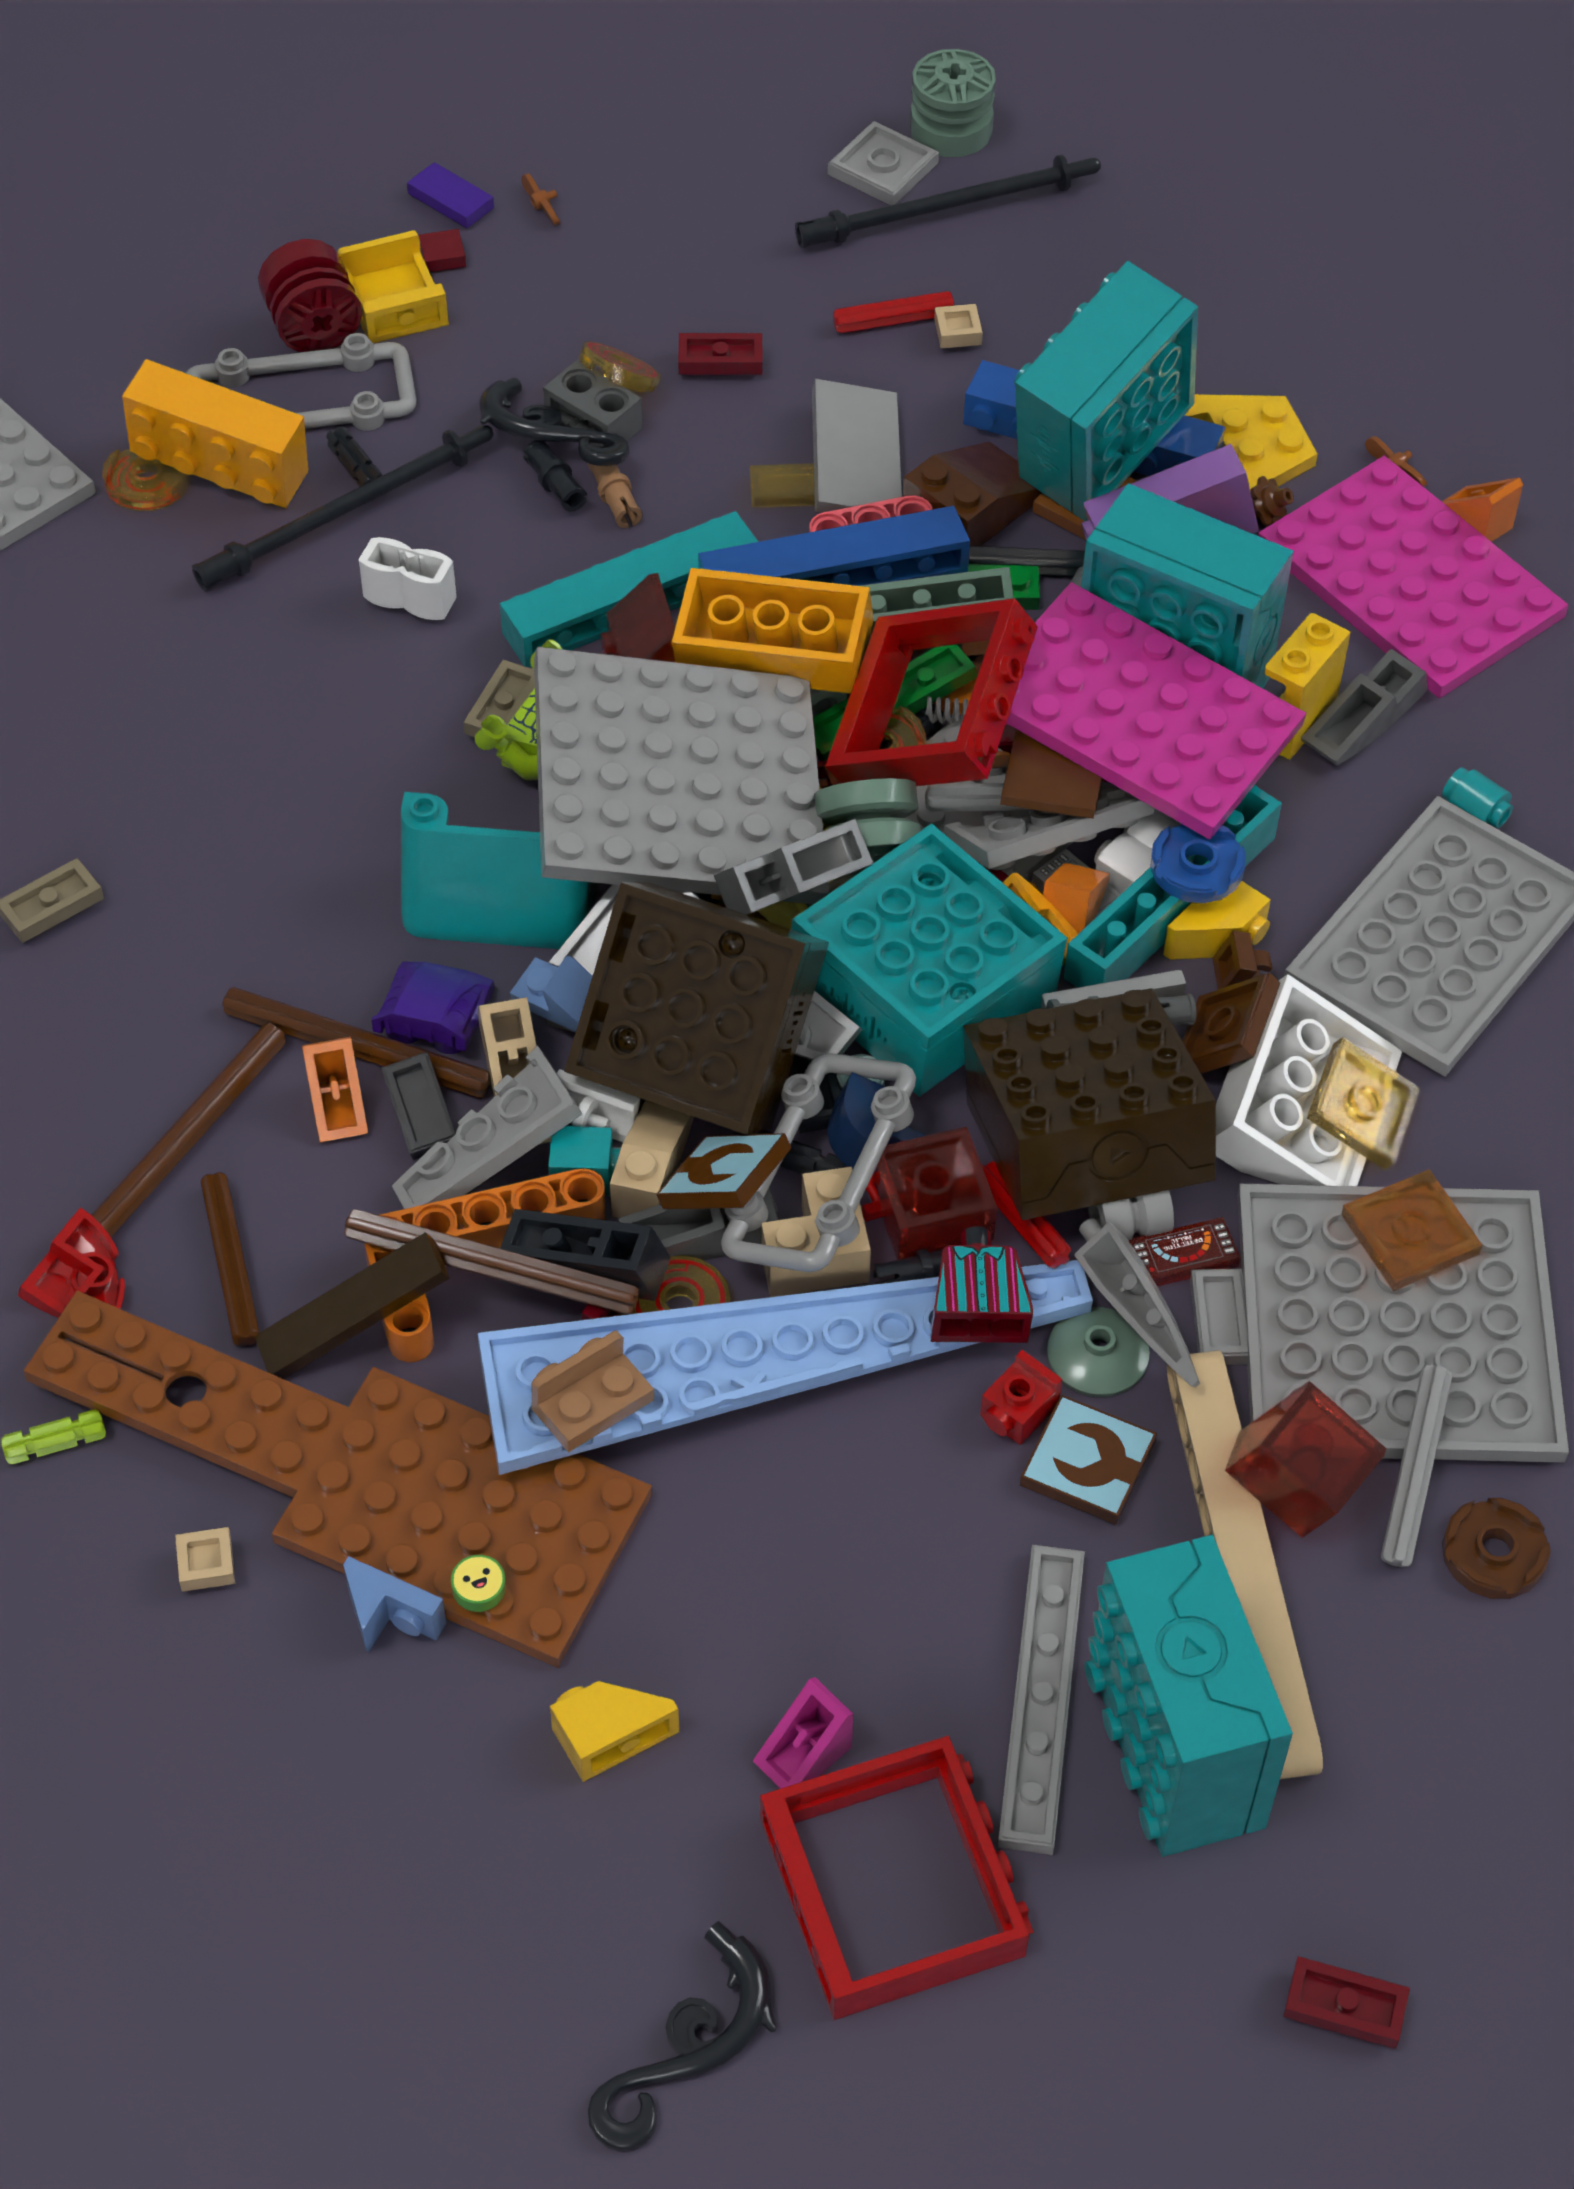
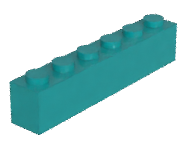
M736 511L713 518L701 525L675 533L655 543L634 549L629 553L604 563L596 564L586 570L563 579L555 580L550 584L499 603L502 634L521 663L529 668L531 667V655L537 650V647H542L547 640L556 641L562 650H574L681 607L690 569L698 568V553L755 543L758 540Z
M1255 785L1222 824V826L1227 827L1236 835L1235 840L1240 844V847L1243 845L1246 852L1245 867L1275 839L1282 805L1280 801ZM1192 855L1186 858L1195 865H1206L1210 862L1201 855ZM1147 869L1068 943L1064 979L1077 988L1128 979L1165 944L1168 925L1192 902H1185L1169 895L1156 883L1151 869Z

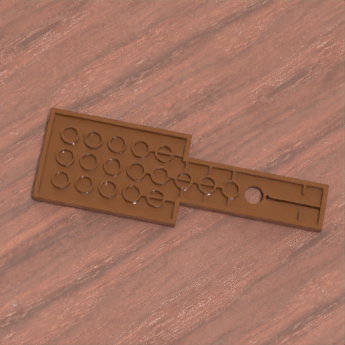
M79 1291L72 1297L23 1370L26 1381L89 1409L99 1410L105 1416L293 1497L272 1532L273 1543L345 1574L343 1564L348 1556L443 1598L447 1620L556 1668H559L652 1496V1485L580 1454L570 1455L499 1475L490 1417L484 1413L376 1367H372L349 1407ZM183 1376H193L202 1380L207 1388L201 1401H189L182 1407H179L167 1399L166 1390L175 1379ZM486 1555L492 1557L499 1562L504 1570L506 1583L504 1597L495 1607L487 1611L474 1612L464 1609L453 1597L451 1587L453 1569L462 1559L468 1556Z

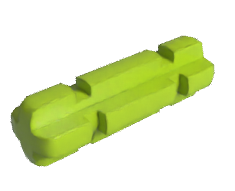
M93 1409L79 1413V1419L71 1421L69 1416L30 1427V1433L23 1435L21 1430L5 1434L1 1438L5 1459L8 1464L13 1465L30 1460L29 1454L36 1453L37 1457L76 1447L78 1446V1440L85 1439L86 1443L103 1439L106 1436V1430L102 1415L99 1410Z

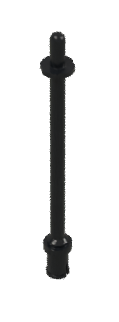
M1061 154L1053 159V167L848 216L845 213H841L839 209L833 210L826 217L796 222L795 234L801 249L831 240L841 243L846 241L852 231L1056 183L1062 192L1068 191L1071 187V179L1099 172L1101 162L1097 158H1088L1068 163Z
M482 425L460 437L454 431L448 430L442 435L444 445L246 545L237 544L234 541L224 545V551L192 565V572L198 585L204 591H207L210 587L236 574L241 577L250 572L253 560L451 460L460 467L467 465V452L490 441L494 435L493 429L489 425Z

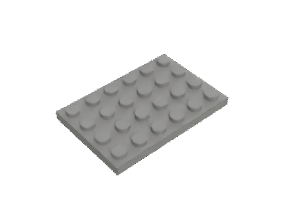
M1437 796L1285 969L1284 976L1290 975L1399 1048L1402 1052L1446 1077L1574 922V872Z

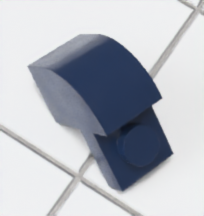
M853 1072L835 1101L827 1128L828 1140L832 1150L840 1161L847 1167H852V1170L875 1125L876 1120H874L871 1111L873 1097L878 1090L886 1087ZM909 1127L893 1132L877 1167L913 1182L931 1151L934 1138Z

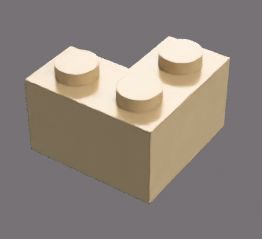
M852 1167L802 1174L801 1207L803 1217L761 1223V1244L806 1252L813 1251L820 1238L815 1223L818 1210L824 1203L839 1199L852 1172ZM860 1202L855 1211L860 1226L858 1236L851 1243L838 1247L830 1263L823 1269L815 1272H802L763 1265L770 1297L869 1283L871 1249Z

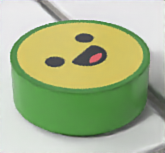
M472 1555L462 1559L455 1566L451 1575L453 1597L461 1607L469 1611L482 1612L492 1609L502 1600L506 1590L505 1573L498 1561L486 1555Z

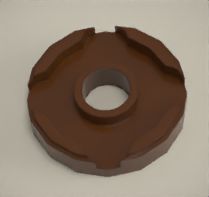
M1488 1498L1487 1501H1480L1475 1504V1500L1463 1504L1450 1517L1442 1541L1444 1562L1453 1578L1470 1592L1490 1599H1512L1529 1592L1542 1579L1551 1554L1550 1543H1547V1537L1544 1534L1545 1528L1539 1518L1522 1504L1505 1498ZM1489 1538L1502 1540L1509 1547L1510 1553L1505 1556H1494L1485 1550L1482 1542Z

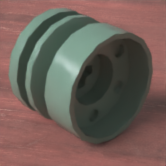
M942 49L927 54L917 62L912 72L911 137L913 140L938 151L939 156L964 157L978 152L988 144L993 132V103L995 101L994 90L996 88L994 68L987 59L966 50Z

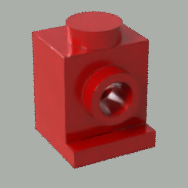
M1021 1350L1015 1356V1362L982 1395L980 1416L994 1433L1000 1436L1007 1435L1017 1444L1021 1445L1053 1412L1060 1398L1062 1378L1027 1352Z

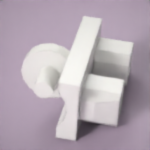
M559 1069L557 1075L582 1112L581 1116L571 1122L572 1126L612 1128V1139L624 1142L638 1116L641 1098Z

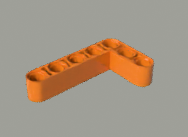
M586 1168L574 1169L380 1214V1216L500 1248L515 1209L605 1220V1187L602 1177L595 1171ZM585 1199L590 1200V1201H587V1202H577V1201H579V1200H585ZM483 1222H491L489 1225H479ZM364 1243L367 1266L393 1252L392 1250ZM426 1294L382 1319L389 1349L398 1360L407 1363L418 1362L425 1359L431 1353L434 1347V1335ZM411 1327L418 1328L417 1330H414L412 1332L402 1331L406 1328Z

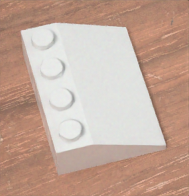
M1287 974L1279 980L1280 986L1254 1057L1230 1064L1216 1103V1156L1240 1172L1277 1184L1357 1186L1402 1051Z

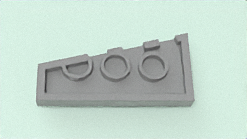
M538 1045L525 1057L529 1064L514 1079L507 1074L493 1088L497 1095L478 1113L471 1109L457 1122L459 1127L456 1134L447 1143L437 1142L392 1185L404 1209L467 1194L582 1115L581 1110Z

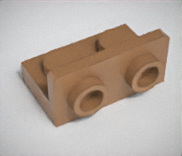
M617 1330L603 1338L597 1337L589 1340L581 1347L578 1353L559 1364L552 1363L546 1366L531 1383L532 1410L568 1453L654 1401V1388L623 1354L624 1338Z

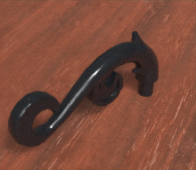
M513 377L505 382L501 380L494 382L485 389L480 397L481 424L489 423L503 432L525 439L579 443L578 452L582 460L596 466L618 465L629 456L628 442L623 437L595 430L561 426L562 414L550 406L530 405L524 408L522 417L509 412L504 407L510 408L513 396L522 391V384L517 378ZM590 443L603 444L607 448L595 447Z
M720 1921L711 1926L704 1938L723 1955L721 1962L729 1968L728 1988L733 1989L738 1984L740 2000L737 2012L723 2033L708 2041H700L695 2036V2032L699 2028L707 2029L711 2033L717 2031L718 2018L714 2007L701 1998L689 1997L678 2002L669 2013L665 2029L668 2043L679 2056L628 2070L614 2076L598 2087L591 2096L588 2107L589 2127L596 2139L609 2149L620 2152L636 2150L646 2144L655 2132L657 2121L656 2106L649 2093L640 2092L638 2095L641 2107L638 2116L633 2121L622 2123L612 2118L609 2113V2106L621 2091L706 2073L725 2064L739 2054L756 2036L761 2024L771 2033L775 2032L777 2028L772 2014L769 1973L763 1958L744 1936L737 1938Z

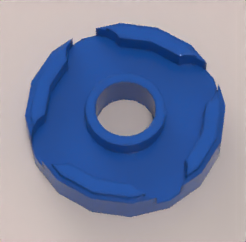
M1183 824L1172 829L1168 826L1160 832L1153 843L1150 869L1156 883L1169 895L1185 902L1208 903L1222 900L1237 889L1244 877L1246 852L1243 845L1240 847V844L1235 840L1236 835L1225 826H1221L1210 840ZM1192 855H1201L1210 862L1206 865H1195L1186 858Z

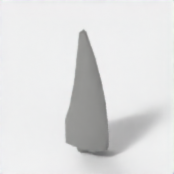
M1096 1219L1084 1221L1079 1231L1087 1243L1074 1254L1096 1288L1143 1340L1191 1387H1197L1200 1381L1178 1325L1159 1288L1124 1233L1111 1222H1108L1101 1228Z

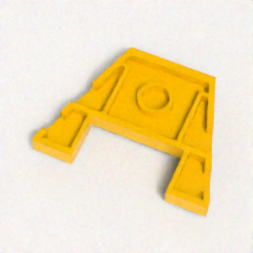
M1195 394L1194 405L1185 414V416L1225 426L1222 447L1229 444L1233 446L1247 473L1250 492L1251 488L1257 485V480L1261 476H1265L1267 479L1274 478L1277 486H1280L1316 466L1318 453L1286 396Z

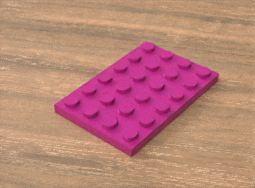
M1385 455L1266 527L1258 534L1261 538L1293 550L1290 573L1384 653L1393 649L1424 670L1427 675L1428 690L1439 699L1565 618L1569 606Z
M1071 582L1035 622L1038 626L1034 637L1035 640L1032 643L1024 667L1023 677L1019 682L1011 713L1006 722L1210 840L1302 727L1307 713Z

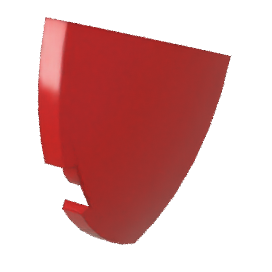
M80 1207L54 1238L46 1256L20 1286L18 1297L56 1318L60 1317L77 1291L121 1309L125 1292V1279L121 1278L119 1282L114 1262L118 1258L119 1252L109 1233L91 1214Z

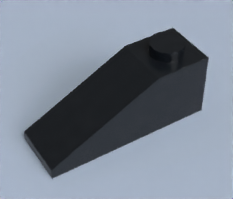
M521 1209L514 1210L500 1249L635 1285L639 1288L638 1299L655 1301L671 1258L652 1226Z

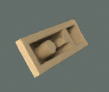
M527 997L480 1005L477 1015L494 1097L497 1093L493 1088L507 1074L514 1079L529 1064L525 1057L536 1047ZM551 1136L540 1144L551 1143Z
M645 1100L622 1144L610 1181L612 1217L621 1218L660 1204L656 1194L679 1167L694 1116Z

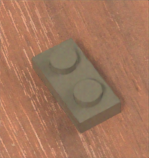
M503 659L464 720V733L475 737L476 733L482 728L481 722L488 715H497L508 725L535 688L534 669Z
M76 858L1 898L0 916L21 943H24L104 899L101 886L79 859Z

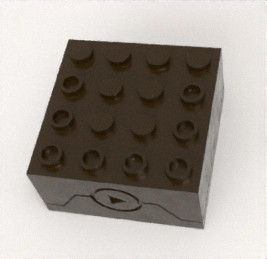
M621 882L564 1072L746 1135L771 1129L829 942L652 883Z
M1152 988L1129 990L1124 994L1099 999H1084L1074 1004L1049 1009L1039 1008L1029 1013L1003 1018H988L982 1022L963 1025L967 1105L1022 1220L1216 1180V1100Z

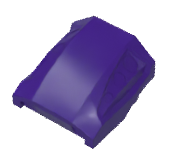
M403 961L397 969L382 1008L377 1015L372 1017L373 1032L383 1033L385 1028L388 1038L406 1044H411L418 1039H424L432 1043L436 1050L444 1054H456L466 1051L473 1034L479 1027L478 1008L480 1005L489 1004L495 988L494 980L463 969L429 962Z

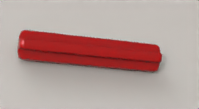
M942 291L837 308L833 312V323L836 332L842 334L934 319L935 307L954 306V299L951 292Z
M991 1161L986 1166L981 1165L977 1169V1184L1044 1263L1054 1269L1060 1264H1067L1070 1260L1069 1253L1071 1247L1044 1216L1022 1220L995 1162Z

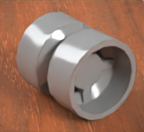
M1169 1190L1087 1207L1090 1219H1096L1101 1228L1108 1222H1111L1124 1233L1128 1241L1132 1240L1135 1232L1146 1238L1173 1231L1174 1211Z

